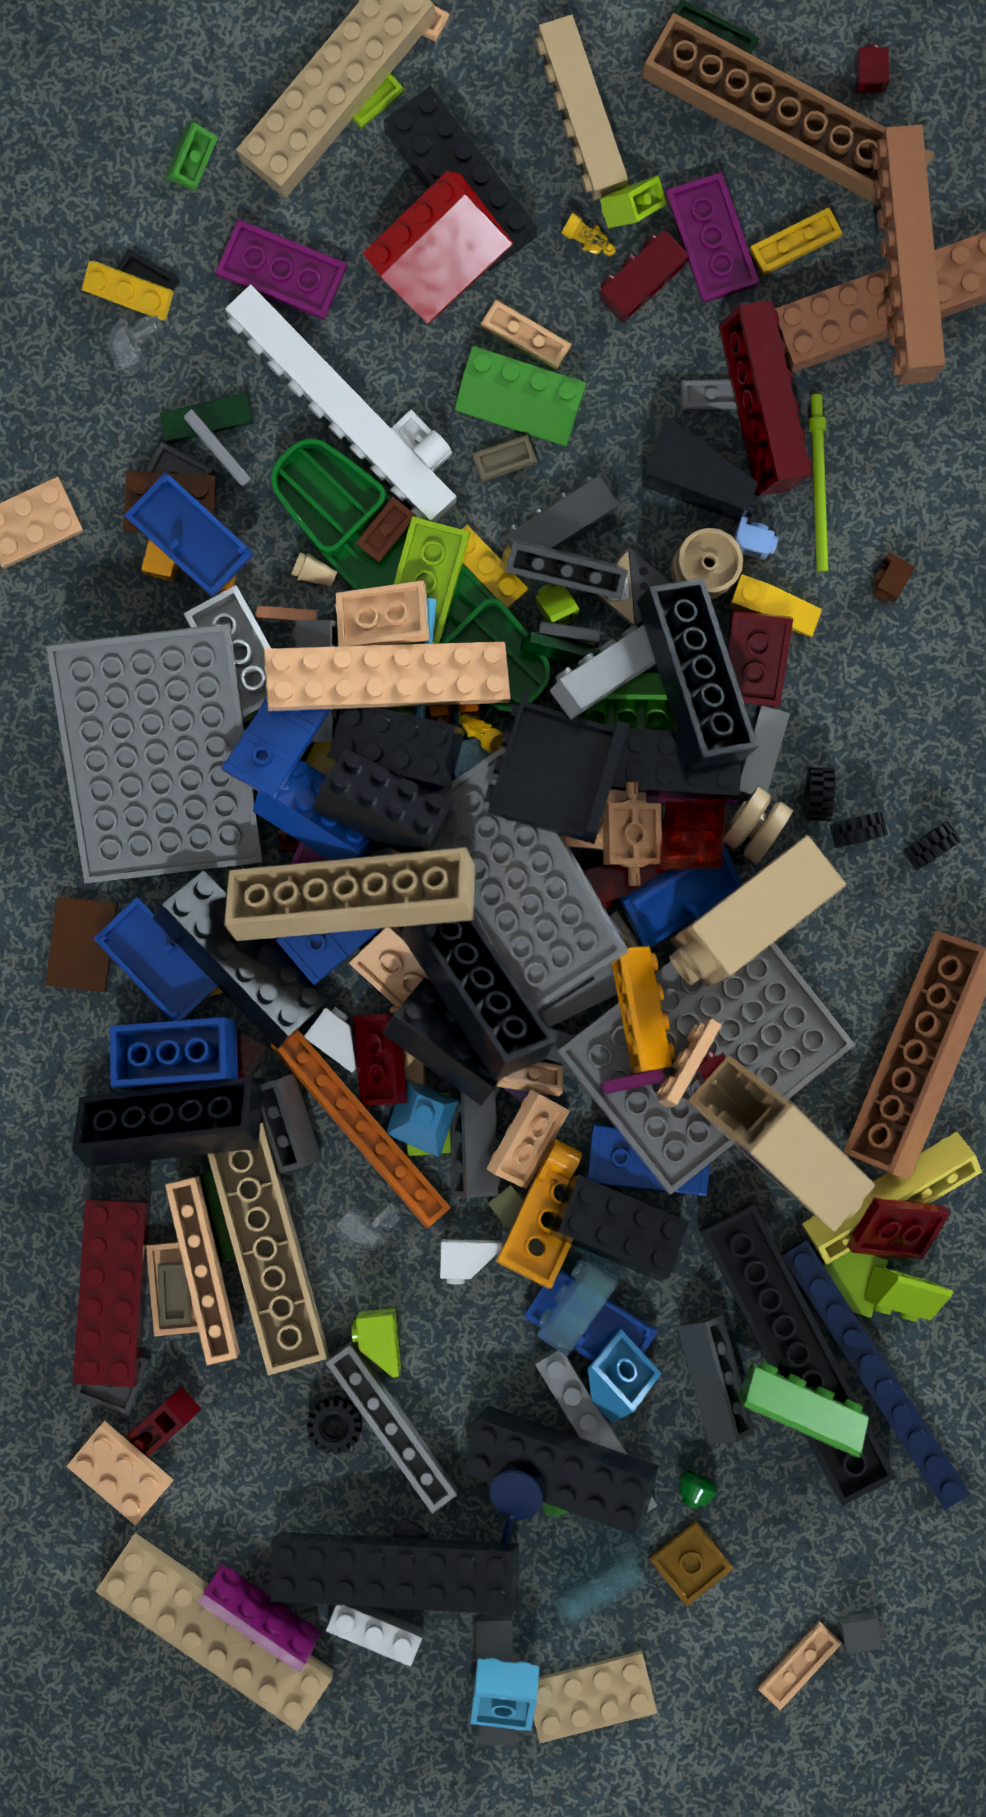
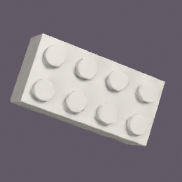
M235 585L185 612L184 616L191 628L230 623L243 721L246 723L255 717L264 699L267 698L264 649L272 648L241 592Z

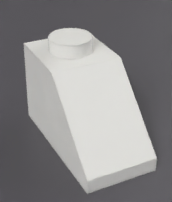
M336 1007L332 1011L325 1008L304 1037L353 1073L357 1069L352 1027L346 1022L349 1017Z
M442 1239L440 1279H447V1284H465V1279H471L501 1250L502 1241Z

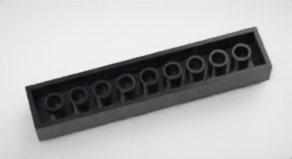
M749 1202L699 1228L698 1230L766 1362L778 1368L777 1374L788 1378L789 1374L795 1375L807 1381L805 1386L816 1391L819 1386L834 1393L833 1399L845 1403V1400L849 1399L858 1403L756 1205L753 1202ZM867 1424L863 1448L859 1458L803 1433L830 1487L842 1506L896 1479L869 1424Z

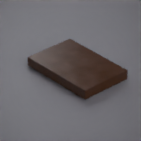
M57 897L46 986L107 992L111 957L93 938L116 917L118 904Z

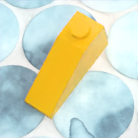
M742 574L737 582L729 605L731 610L793 617L792 631L809 637H813L822 611L821 608L771 584Z

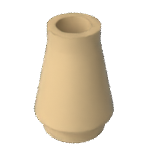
M300 552L291 574L297 576V580L331 587L337 571L310 553L306 555Z

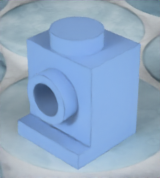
M741 517L734 539L739 544L742 555L765 561L769 553L774 554L779 537L774 535V531L768 530V526L756 522L749 525L746 524L747 518Z

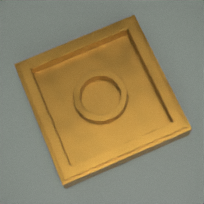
M693 1520L648 1557L686 1607L734 1569L696 1520Z

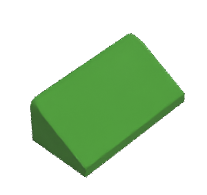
M194 122L187 124L164 178L196 191L218 136Z

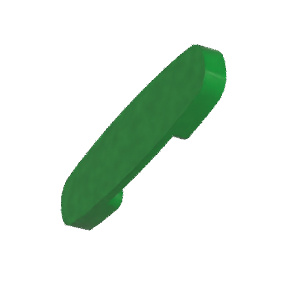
M307 439L291 446L279 458L273 467L271 476L274 494L291 519L354 590L393 585L409 527L380 563L356 546V542L392 497L384 491L379 482L324 441ZM462 563L440 644L505 642L511 699L509 703H487L485 705L499 714L510 716L514 702L520 703L523 693L528 694L526 702L533 704L542 696L548 687L550 677L549 662L547 657L520 650L521 640L529 633L504 603L496 599Z

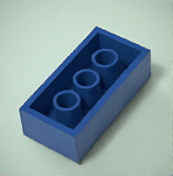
M301 759L274 800L259 791L257 792L253 812L329 861L369 857L381 844L313 811L320 786L327 776Z
M222 1017L110 1026L111 1087L123 1090L160 1088L238 1078L236 1021Z

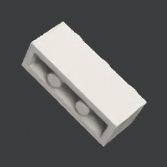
M335 1605L326 1632L410 1667L423 1638V1628L373 1607Z

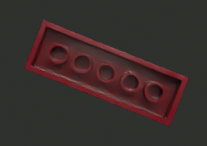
M772 301L738 305L718 325L751 475L758 482L755 492L760 493L759 496L790 491L811 476L812 468L811 459L806 454L804 445L805 432L803 427L800 426L798 418V401L794 397L791 387L792 374L790 369L787 368L785 360L786 347L779 333V316L777 311L774 310Z
M98 1198L85 1200L73 1384L135 1387L139 1383L147 1273L146 1245H148L151 1201Z

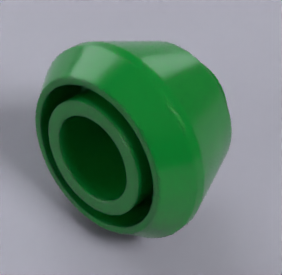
M689 1470L680 1474L678 1493L683 1497L681 1502L698 1510L699 1505L705 1507L717 1496V1485L706 1477Z

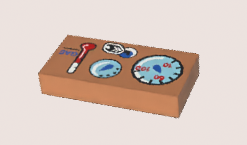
M259 606L257 607L256 618L258 622L295 625V621L318 620V614L315 610Z

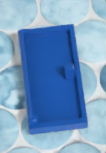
M166 472L124 515L212 598L223 589L254 555L241 540Z
M265 698L261 704L262 706L248 728L241 735L232 753L222 765V771L274 800L331 709L268 711L267 698Z
M717 838L690 857H686L680 863L661 875L654 877L632 893L620 898L619 901L640 947H652L700 917L741 885V881L724 840Z
M136 897L93 939L171 1021H183L218 986L153 920L155 915Z
M382 928L277 937L275 940L311 983L316 985Z
M592 1124L587 1179L606 1186L666 1192L614 1125ZM710 1163L674 1193L707 1196Z
M562 1268L552 1288L548 1289L542 1286L524 1314L525 1318L592 1361L597 1358L620 1329L643 1353H645L658 1332L657 1329Z

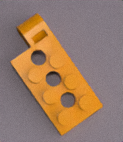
M558 1139L553 1140L542 1160L495 1261L548 1289L552 1288L571 1244L550 1236L551 1229L542 1225L541 1217L544 1212H549L556 1218L561 1201L555 1198L554 1188L558 1185L567 1188L569 1179L577 1169L582 1157L581 1151ZM532 1239H537L543 1244V1252L540 1256H535L529 1251L528 1246Z

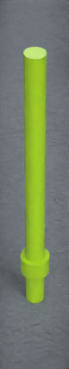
M813 394L810 396L811 418L808 419L809 432H812L816 572H828L824 460L826 418L823 417L822 394Z

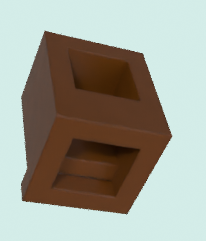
M889 552L882 562L887 567L880 566L872 580L877 584L872 596L883 603H888V601L894 603L898 599L915 569V566Z

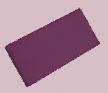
M663 1069L602 1082L599 1085L601 1094L606 1095L662 1082L665 1076Z

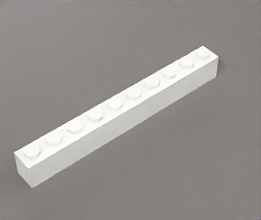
M249 285L225 308L229 317L227 320L229 326L237 334L243 332L249 338L247 344L257 355L263 353L270 360L267 364L276 375L284 374L290 380L288 383L289 388L298 397L304 395L311 402L308 405L311 411L318 418L324 416L331 423L328 427L337 438L341 440L345 437L352 444L349 447L350 451L360 461L365 458L372 465L369 468L372 474L380 482L385 479L392 486L390 492L401 503L406 500L413 507L411 512L417 518L437 522L457 503L456 495L252 285Z

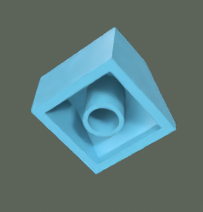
M495 1658L478 1659L470 1724L531 1731L537 1702L539 1666L531 1665L527 1662H502Z

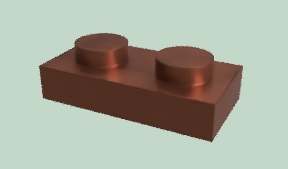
M392 497L356 542V546L380 563L410 526L412 516L416 517V515Z

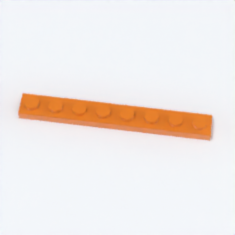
M299 1030L278 1049L271 1044L270 1047L292 1073H295L298 1080L426 1229L451 1208Z

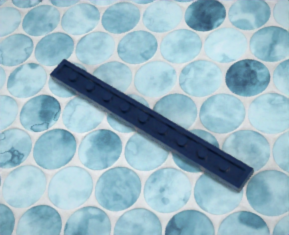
M806 1238L781 1253L788 1268L943 1508L946 1510L970 1495L965 1484Z

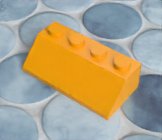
M650 946L627 948L629 953L612 963L611 966L632 1075L672 1067L671 1061L675 1060V1051L672 1042L668 1043L666 1031L669 1030V1020L667 1013H662L660 1001L664 1000L661 983H656L654 972L658 971L656 954L651 953Z

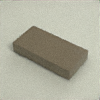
M528 434L472 453L481 483L537 464Z
M183 1262L157 1264L160 1325L191 1324V1295Z

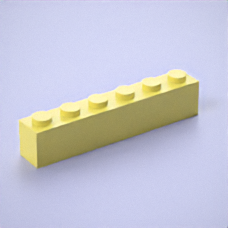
M955 1132L920 1154L909 1181L889 1172L874 1180L873 1183L876 1186L863 1199L859 1211L852 1217L845 1219L835 1232L815 1215L802 1223L811 1243L827 1265L850 1251L847 1243L873 1198L930 1204L982 1173L975 1153L959 1133Z

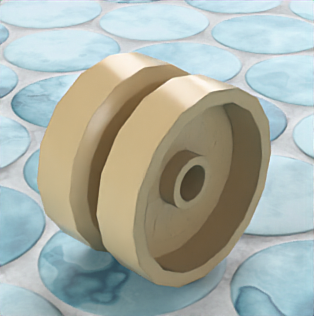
M705 528L695 531L684 540L672 559L671 575L673 582L677 583L704 578L711 601L718 599L731 588L742 572L743 555L740 546L731 535L721 529Z
M759 786L748 800L744 801L729 823L731 825L722 838L726 845L736 849L748 836L750 840L744 848V857L754 864H757L762 859L793 812L792 808L780 801L775 803L769 812L765 814L764 811L770 803L771 794Z

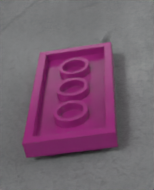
M720 172L666 190L665 195L684 250L690 255L688 263L702 304L757 287L759 279L723 173Z
M238 219L215 274L216 277L243 288L252 285L265 297L325 321L348 267L347 263Z
M223 1564L220 1565L198 1601L201 1606L298 1673L306 1665L321 1634L312 1623L301 1619L291 1612L286 1605L270 1602V1596L265 1594L260 1587L252 1585L243 1579L238 1572Z

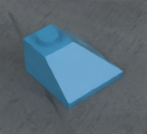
M405 1078L407 1103L395 1104L386 1132L393 1138L439 1157L458 1100Z
M622 1329L616 1332L588 1368L591 1400L613 1424L636 1409L662 1374Z

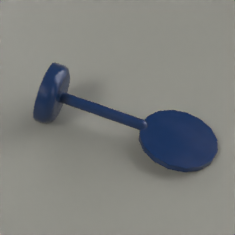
M503 1471L494 1477L490 1485V1499L493 1506L501 1514L507 1516L501 1539L502 1543H509L514 1519L523 1520L533 1517L539 1512L543 1504V1491L540 1484L523 1471Z

